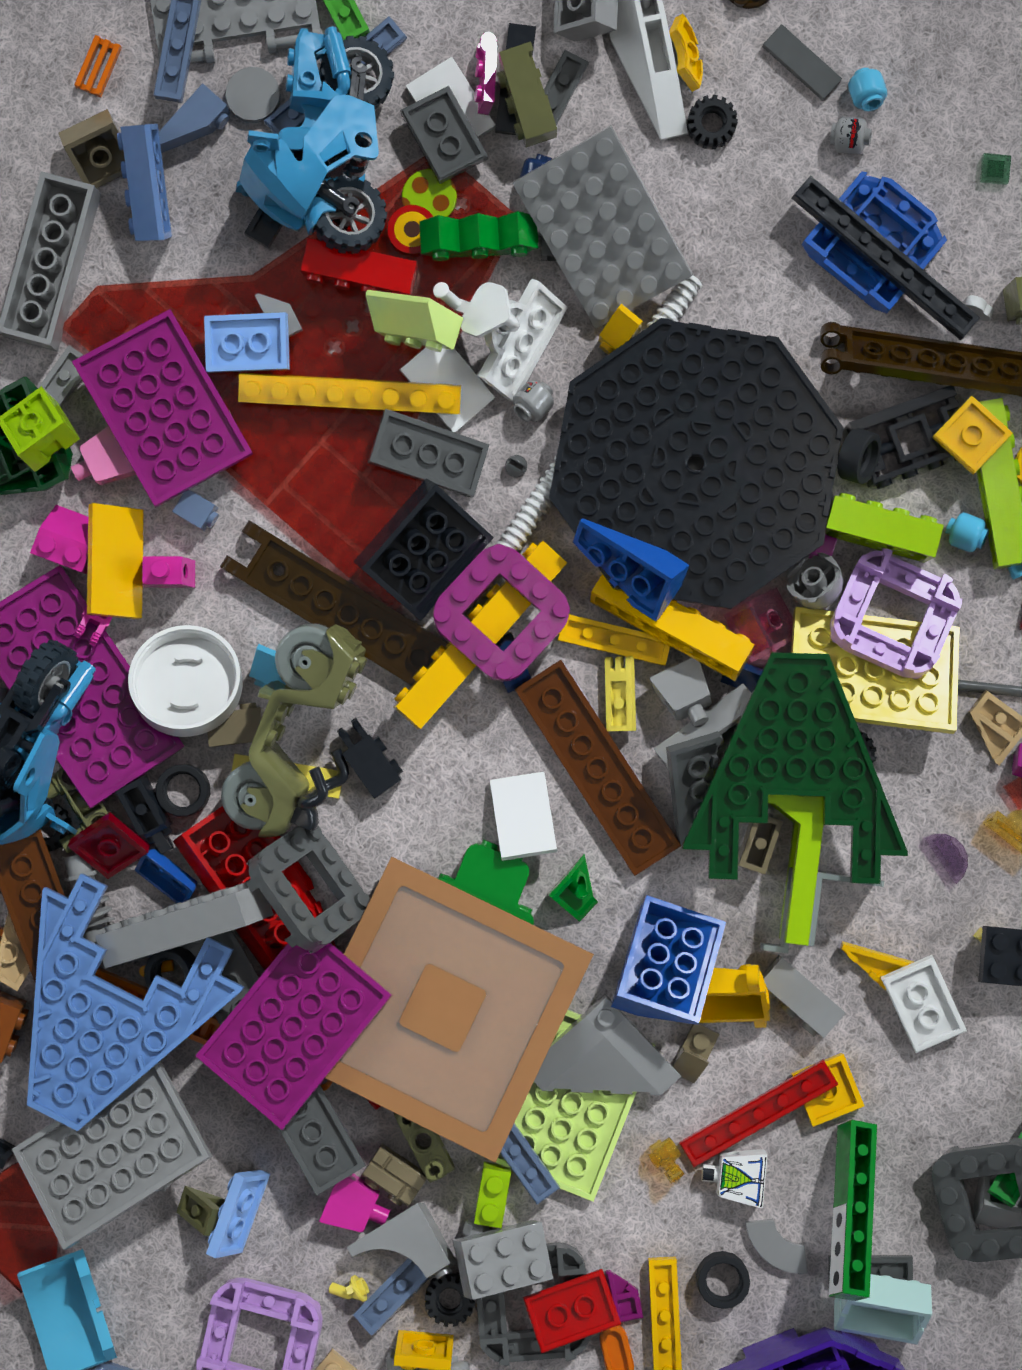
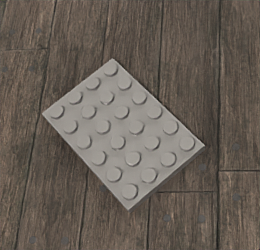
M612 125L513 182L515 189L595 329L607 323L620 304L631 310L693 275Z
M161 1061L79 1131L55 1121L12 1148L63 1250L74 1246L212 1158L209 1149Z

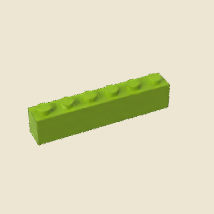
M1003 398L980 401L989 412L1008 428L1007 421H1010V411L1008 405H1004ZM1014 434L976 472L986 528L989 529L988 541L994 570L1022 565V486L1018 485L1017 475H1020L1018 459L1013 458L1012 448H1015Z

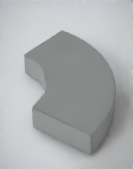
M773 1219L745 1221L753 1246L768 1263L786 1272L808 1274L805 1245L803 1243H793L783 1238L777 1231Z

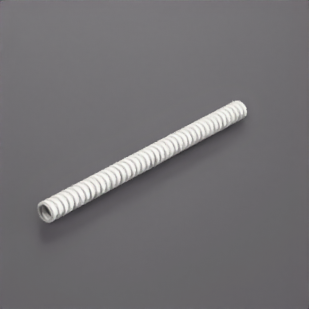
M692 275L690 278L677 284L676 287H672V293L667 294V301H662V308L656 310L658 314L652 316L653 321L648 322L647 327L660 318L672 319V321L678 322L677 318L683 316L682 311L688 309L687 304L693 302L692 297L697 296V290H701L702 284L700 280ZM555 463L549 465L550 470L544 472L546 476L540 478L541 483L535 485V492L531 491L530 499L526 498V505L520 507L521 512L515 514L517 518L511 520L510 523L512 525L506 527V534L502 533L501 541H497L496 544L511 547L516 551L523 548L521 544L526 543V537L532 535L531 530L537 528L536 523L537 521L541 522V515H546V508L552 506L549 494Z

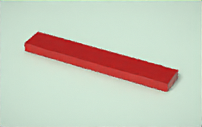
M822 1059L680 1141L679 1144L693 1167H696L836 1087L838 1082L825 1060Z

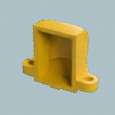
M745 964L741 965L738 969L714 968L699 1023L754 1022L755 1028H766L767 1021H770V1001L759 965Z

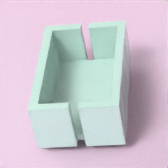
M871 1274L870 1298L858 1301L839 1298L834 1300V1330L916 1345L932 1316L931 1285L920 1283L916 1280L896 1279L888 1275L879 1276Z

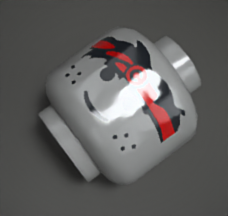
M841 117L837 123L832 125L830 145H834L838 153L861 154L865 145L870 146L872 129L867 128V123L863 118Z

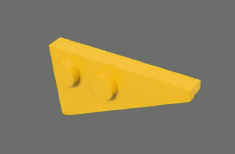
M842 941L840 949L853 962L865 970L884 990L886 988L881 976L914 963V961Z

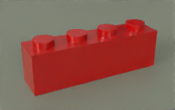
M307 239L301 272L303 277H307L306 280L315 284H323V281L334 283V287L342 290H350V287L361 289L360 292L366 294L367 290L412 296L418 270L417 261L366 250H360L356 254L346 251V254L339 253L338 249L333 248L331 250L326 246L327 243L324 241Z

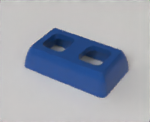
M157 849L149 850L146 855L140 858L135 867V871L176 904L188 901L196 889L197 881Z

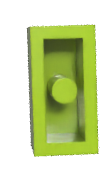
M484 1162L474 1224L502 1229L511 1176L510 1168L500 1164Z

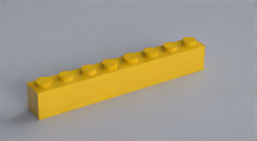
M544 541L539 542L537 545L532 542L522 553L525 559L550 582L567 564ZM506 580L501 585L496 583L487 592L486 596L489 599L484 605L481 606L478 603L467 615L470 618L469 621L494 644L503 637L531 605ZM451 643L446 647L441 645L432 654L431 658L434 661L428 668L422 666L412 677L415 680L414 684L409 689L403 687L394 697L397 703L393 708L417 729H421L476 667Z

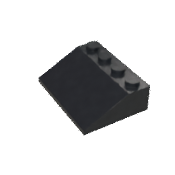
M426 478L353 562L421 621L435 606L440 595L484 550L494 537L436 483Z

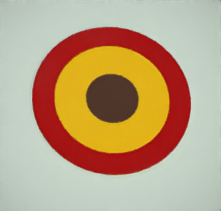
M406 205L399 208L392 214L388 222L387 231L391 243L404 253H420L419 221L431 218L433 215L427 209L418 205Z

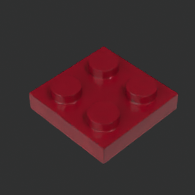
M111 812L72 837L68 844L71 850L107 879H110L146 855L150 846Z

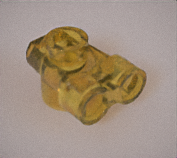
M670 1137L662 1142L658 1140L649 1146L651 1153L648 1154L649 1159L656 1169L662 1167L665 1176L671 1184L685 1175L679 1165L675 1163V1160L682 1155Z

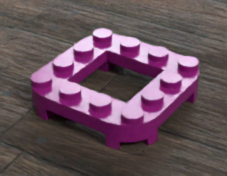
M496 544L479 553L440 595L434 607L433 618L438 633L481 670L484 676L496 681H510L521 676L529 665L563 630L569 617L570 607L565 595L519 552L511 547ZM498 576L505 579L540 611L504 651L463 615Z

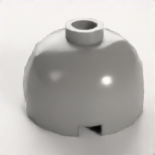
M817 553L819 556H813L812 558H809L808 555L792 566L787 572V590L798 604L808 609L828 607L838 599L842 592L844 580L841 569L833 557L825 553Z

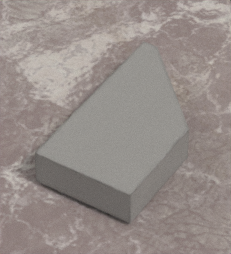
M259 293L255 295L263 313H288L289 337L303 331L289 303Z

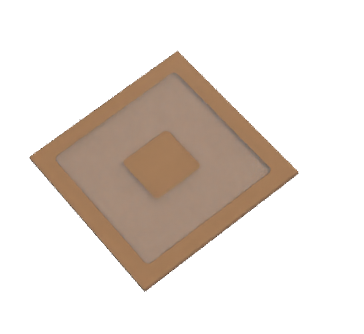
M391 856L344 955L393 996L331 1070L326 1079L496 1163L594 954Z

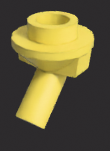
M353 1275L347 1287L332 1282L329 1287V1293L344 1299L354 1298L365 1302L367 1301L369 1288L362 1277L358 1278L356 1275Z

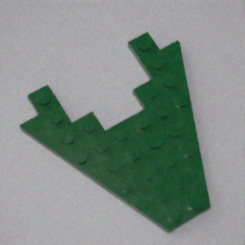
M770 653L682 844V849L709 850V879L738 880L739 822L768 823V795L824 796L823 825L851 826L850 883L880 884L881 855L908 856L907 848L829 654Z

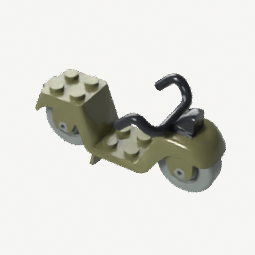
M304 624L284 635L277 646L275 653L276 669L286 685L280 681H271L260 688L257 696L269 701L249 749L250 761L241 764L227 776L221 792L223 807L231 820L243 828L261 830L258 837L270 838L280 836L288 831L292 824L307 830H316L319 824L316 806L324 803L328 796V791L341 786L348 779L349 768L342 750L339 748L331 752L338 774L325 780L319 766L309 770L315 785L309 790L308 779L276 742L281 740L286 726H283V722L286 716L289 717L295 704L335 709L340 704L343 705L347 699L352 698L357 684L353 683L357 673H362L367 658L364 657L366 649L361 645L362 642L355 639L346 628L336 624L330 628L320 624Z

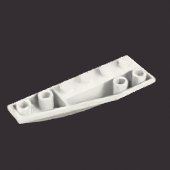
M618 0L617 30L609 32L610 40L660 140L688 135L678 73L663 1Z

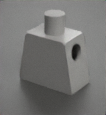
M690 658L650 677L654 692L676 720H682L689 716L694 727L703 725L708 721L709 718L704 709L711 706L712 701L699 661Z

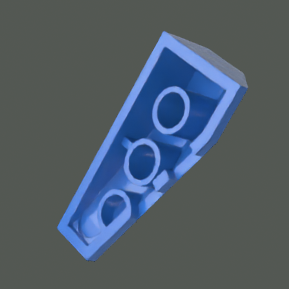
M583 518L579 521L573 543L595 567H601L611 577L609 582L614 587L618 585L629 597L627 601L635 609L652 620L657 621L681 588L689 564L659 547Z

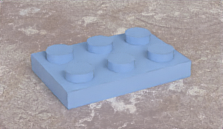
M288 313L204 316L206 372L290 370Z
M263 1170L238 1172L230 1179L227 1186V1197L218 1211V1222L208 1239L207 1255L213 1258H220L243 1252L270 1173Z

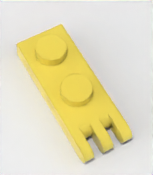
M626 656L625 667L623 657H616L615 668L613 658H605L607 731H636L635 668L633 656Z

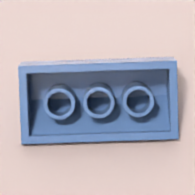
M158 124L120 127L121 133H117L119 150L124 151L125 161H121V171L123 178H127L129 190H125V201L127 207H131L132 218L128 220L130 234L135 235V241L165 240L172 237Z

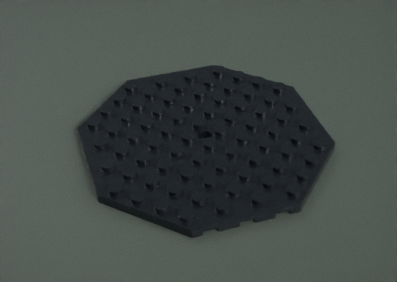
M660 318L570 381L549 499L574 535L579 521L583 518L664 549L689 564L682 586L672 600L731 610L824 544L844 427L779 337L760 336L745 331L712 328L708 325L690 322L688 324L675 322L672 319ZM693 456H698L703 460L704 466L701 470L694 471L688 467V460ZM598 567L614 590L623 591L618 585L614 587L609 582L611 577L601 567Z

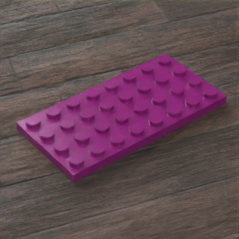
M59 565L0 601V678L8 690H10L26 659L29 660L31 653L35 649L38 650L39 646L44 642L47 643L48 640H57L77 653L78 661H86L96 668L93 680L72 710L70 721L65 726L61 725L57 735L60 744L56 760L88 807L92 809L115 794V791L127 786L182 750L185 746L178 736L168 735L156 730L141 717L129 691L128 674L130 666L105 629L95 647L89 643L92 634L98 627L97 625L88 621L83 635L79 639L73 636L82 620L81 615L87 603L62 566Z

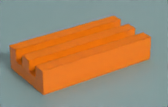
M95 35L74 84L75 87L102 97L122 49L121 45L113 44L110 40H103L100 36ZM99 45H102V48L91 71L89 79L85 85L84 81L87 77V74L97 53ZM108 49H112V52L102 73L100 81L97 85V88L95 89L93 88V85L96 81V78L106 57Z

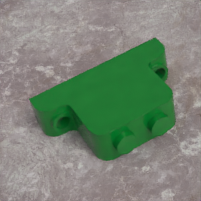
M483 839L481 844L474 843L470 845L456 878L442 873L439 874V877H436L534 925L533 909L518 903L529 876V866L523 861V858L502 861L501 852L497 850L498 845Z

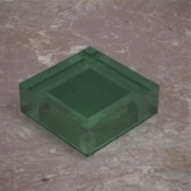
M984 153L981 162L980 182L1007 185L1010 177L1011 155Z

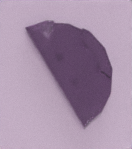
M931 834L924 837V840L954 884H957L964 877L968 867V855L964 846L955 837L947 834Z

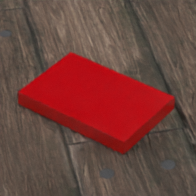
M603 1269L523 1297L541 1353L621 1325Z

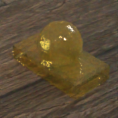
M1013 810L1007 817L999 811L988 814L983 824L1022 853V810Z

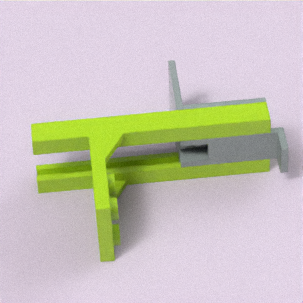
M768 795V803L793 822L779 932L780 945L761 942L760 948L762 950L788 953L789 943L814 947L822 879L850 882V875L818 871L823 833L824 796ZM881 880L880 884H866V883H857V884H865V885H873V886L884 887V882H885V881H882V880Z

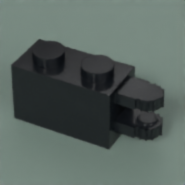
M354 718L351 720L352 726L363 739L354 745L347 731L341 727L337 730V733L348 747L342 754L375 799L402 780L400 774L404 771L394 758L391 761L384 753L387 747L379 736L373 738L371 734L366 732L358 719Z

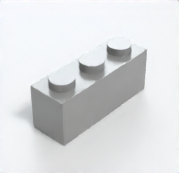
M780 955L762 974L769 998L773 1000L776 996L784 1003L780 1008L789 1016L794 1018L798 1015L805 1022L802 1024V1027L813 1037L818 1033L825 1038L846 1013Z

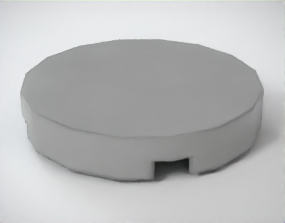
M247 67L240 69L232 75L226 86L225 96L228 107L237 118L244 122L258 123L277 110L280 104L281 93L278 83L271 73L262 68Z

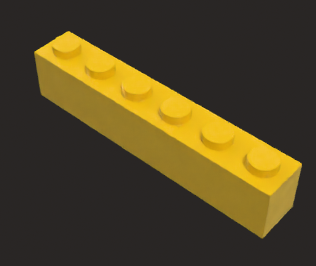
M603 574L591 591V603L734 681L737 680L755 645L751 643L748 637L727 630L721 622L711 621L703 617L697 609L685 607L677 603V600H672L661 617L654 621L635 609L627 601L629 598L624 591L614 590Z

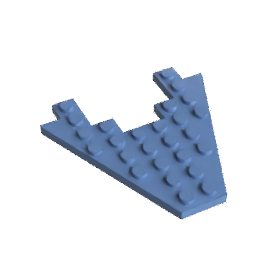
M83 873L80 874L69 897L48 887H44L42 890L27 1106L76 1131L83 1128L244 989V986L221 975L234 949L210 937L205 939L182 987L157 975L144 1000L95 976L107 949L83 938V935L108 886Z

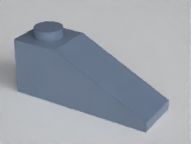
M202 83L159 131L161 153L209 135L217 128L219 130L222 129L230 119L228 115L231 112L227 104Z

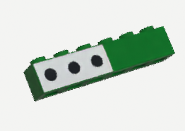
M849 1120L837 1126L829 1297L851 1301L870 1298L877 1124Z

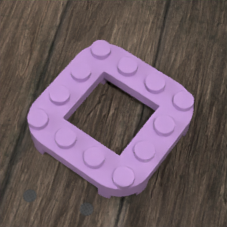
M882 548L881 551L863 554L855 565L830 622L831 640L843 650L897 675L919 679L928 673L939 660L953 621L961 608L962 599H960L956 587L952 584L953 579L946 574L942 578L891 556L893 551L890 549ZM878 583L928 605L911 647L861 625Z
M249 1278L228 1280L213 1295L210 1301L212 1306L201 1354L197 1359L196 1370H262L230 1361L241 1309L291 1322L290 1326L292 1328L282 1370L313 1369L323 1321L321 1306L318 1301L305 1293Z

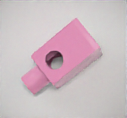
M109 426L79 447L84 460L71 466L78 481L92 475L95 482L99 485L136 475Z

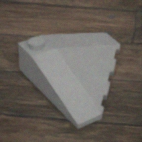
M604 994L552 1042L534 1082L542 1091L571 1089V1092L593 1093V1090L610 1091L611 1094L650 1092V1095H662L681 1075L621 1010L611 1007L613 1001Z

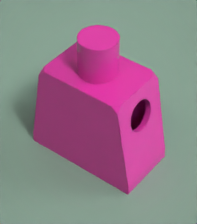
M143 556V588H195V560L181 556Z
M353 1173L334 1185L319 1222L363 1232L368 1220L383 1225L388 1218L390 1210L375 1204L380 1191L371 1188L363 1179Z

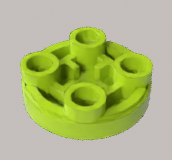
M425 169L414 173L406 181L402 190L403 206H422L433 217L437 215L450 217L456 208L457 193L451 179L439 184L433 171Z

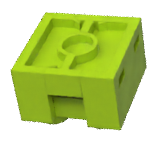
M42 386L0 416V426L15 452L35 472L50 462L51 455L60 448L66 450L80 440L58 402Z

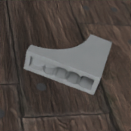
M416 1203L347 1247L352 1257L362 1256L378 1249L395 1251L412 1260L421 1269L426 1278L436 1276L437 1280L451 1273L450 1267L457 1263L425 1203Z

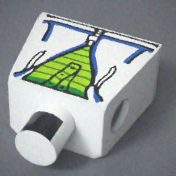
M763 1149L720 1152L718 1166L702 1165L701 1181L717 1183L716 1192L721 1198L763 1208L767 1153Z

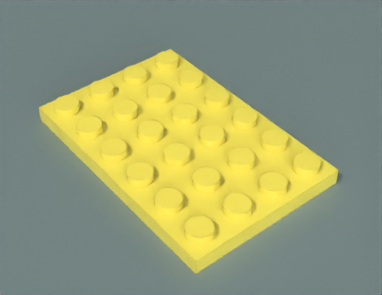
M795 607L793 611L791 653L829 654L856 722L954 734L957 731L960 627L951 626L941 650L940 658L932 669L921 678L913 679L888 671L843 650L834 643L830 637V622L834 611ZM864 615L861 625L909 647L912 646L921 622L868 615Z

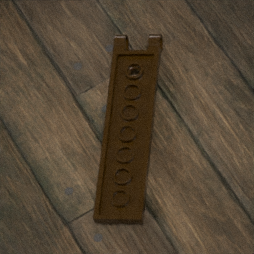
M836 322L825 323L820 329V341L823 346L829 348L824 350L820 357L821 370L826 374L833 375L841 370H848L856 373L875 374L883 377L923 381L938 385H950L1022 397V352L849 327ZM828 333H836V334H837V335L834 336V337H828V336H826V334H828ZM844 343L845 352H841L835 349V347ZM830 359L837 360L836 363H827L826 361Z
M248 520L241 532L261 544L251 562L245 567L226 555L220 565L222 569L311 624H320L328 628L336 624L346 628L355 639L362 642L361 645L366 649L364 657L411 686L415 682L412 677L422 666L428 668L434 661L431 658L432 654L441 645L444 647L448 645L444 640ZM276 566L283 567L284 572L281 576L274 574L273 570Z

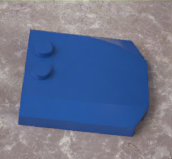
M862 171L841 195L839 200L920 268L924 269L947 241L945 235L942 237L936 224L938 220L935 214L891 178L882 176L880 179L866 175L867 172ZM820 222L801 244L812 260L875 310L887 314L904 294Z

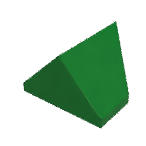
M585 853L548 892L554 901L579 922L598 903L593 896Z

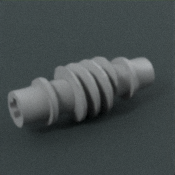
M79 855L63 858L68 878H64L65 882H70L71 890L74 888L80 874L83 873L95 879L94 875L98 874V871H93L92 866ZM103 895L84 933V938L97 944L95 936L105 933L104 927L107 926V922L115 920V917H104L106 913L112 910L111 906H101L102 903L110 899L106 895Z

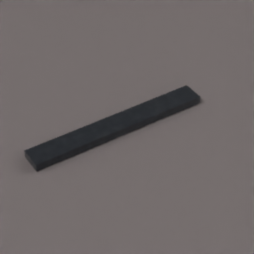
M811 175L792 196V200L960 341L980 319L971 309Z

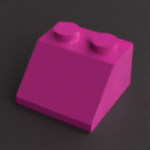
M55 505L40 526L30 553L87 575L88 516Z

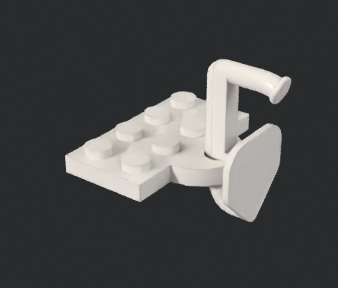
M534 279L530 280L519 302L509 300L507 289L492 282L482 284L470 302L458 298L449 290L448 285L444 282L437 283L433 288V294L437 298L442 299L456 312L463 314L461 329L465 333L478 338L485 337L486 345L491 352L483 364L478 377L503 397L513 402L514 395L526 384L568 307L541 282Z

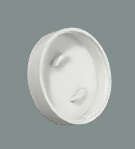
M182 625L160 631L139 648L130 665L128 685L136 709L150 726L168 735L191 737L217 728L230 717L237 707L242 694L243 676L233 648L222 636L204 627Z

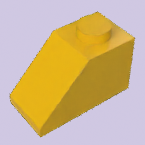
M620 304L599 334L598 341L601 342L599 347L609 355L639 334L643 321L623 304Z

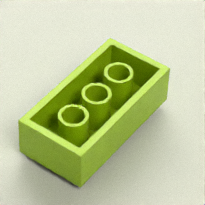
M840 493L839 496L835 495L831 498L825 530L826 535L879 551L882 548L890 549L894 555L923 563L936 557L944 525L937 523L936 518L921 515L920 518L909 516L910 511L901 508H894L891 511L882 508L883 504L876 501L858 502L855 501V496L846 493Z

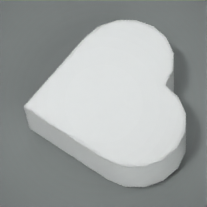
M970 295L962 301L981 320L989 321L994 310L983 298Z

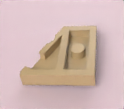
M985 690L969 710V713L992 759L1000 766L1022 737V716Z

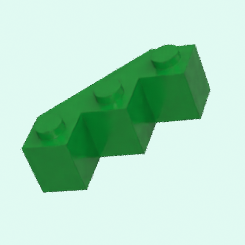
M516 211L501 217L477 213L461 219L437 215L419 221L421 254L432 256L435 261H445L454 257L484 259L495 255L523 257L528 255V251L539 248L538 227L531 215L524 212Z

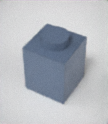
M187 490L182 494L172 511L203 531L207 527L212 528L219 517V514L216 513L218 510L216 505L191 490Z

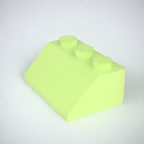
M373 290L366 291L365 296L374 330L385 337V342L400 346V343L404 342L405 345L420 349L421 345H424L427 349L441 352L442 348L454 350L463 317L430 298Z

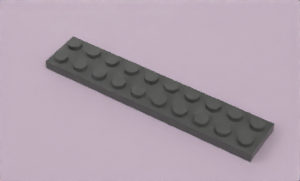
M232 930L210 937L234 949L221 975L244 986L241 993L215 1014L220 1025L259 979ZM205 939L185 944L182 947L197 957ZM321 1085L318 1086L283 1130L278 1127L316 1196L366 1166Z

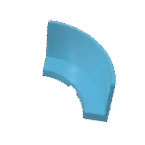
M83 1249L17 1274L47 1370H86L117 1358L103 1311H96V1308L100 1307L101 1304Z

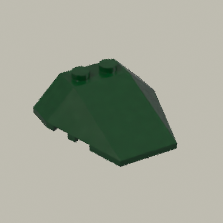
M22 377L0 390V416L38 389L28 377ZM0 426V495L47 491L68 480L73 456L71 448L69 447L66 450L60 448L51 455L50 462L35 472L17 455Z

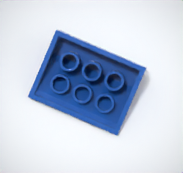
M646 895L638 913L611 1007L636 1016L698 1025L726 922Z

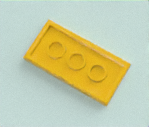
M97 503L89 504L87 615L128 619L142 618L143 509Z

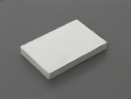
M450 57L406 85V89L415 102L449 86L478 139L496 128L490 115L478 114V103L474 102L475 92L453 57Z
M425 347L400 369L409 382L461 385L460 414L436 413L452 432H456L495 398L455 348L454 350L442 348L441 352H436Z
M538 772L490 780L502 861L557 852L545 773Z
M933 955L881 976L915 1053L967 1032Z

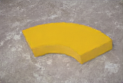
M681 14L675 17L669 33L677 52V72L693 92L701 86L703 63L701 59L698 60L699 51L696 46L698 41L685 15Z

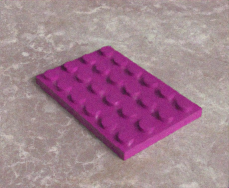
M171 309L72 361L155 508L253 455Z
M331 943L313 954H310L308 950L298 945L292 948L287 944L196 1054V1057L283 1130L393 995Z

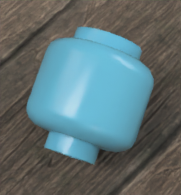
M861 68L849 80L848 89L853 104L858 109H863L864 111L876 110L883 104L888 95L882 73L876 69Z
M963 512L959 514L957 519H950L945 533L950 534V545L972 553L977 548L982 549L989 529L986 528L985 520Z

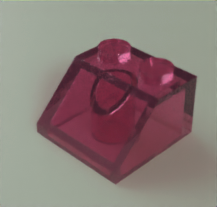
M777 587L723 615L729 629L733 633L743 634L750 639L751 643L755 644L752 654L748 659L749 664L792 642L793 617Z

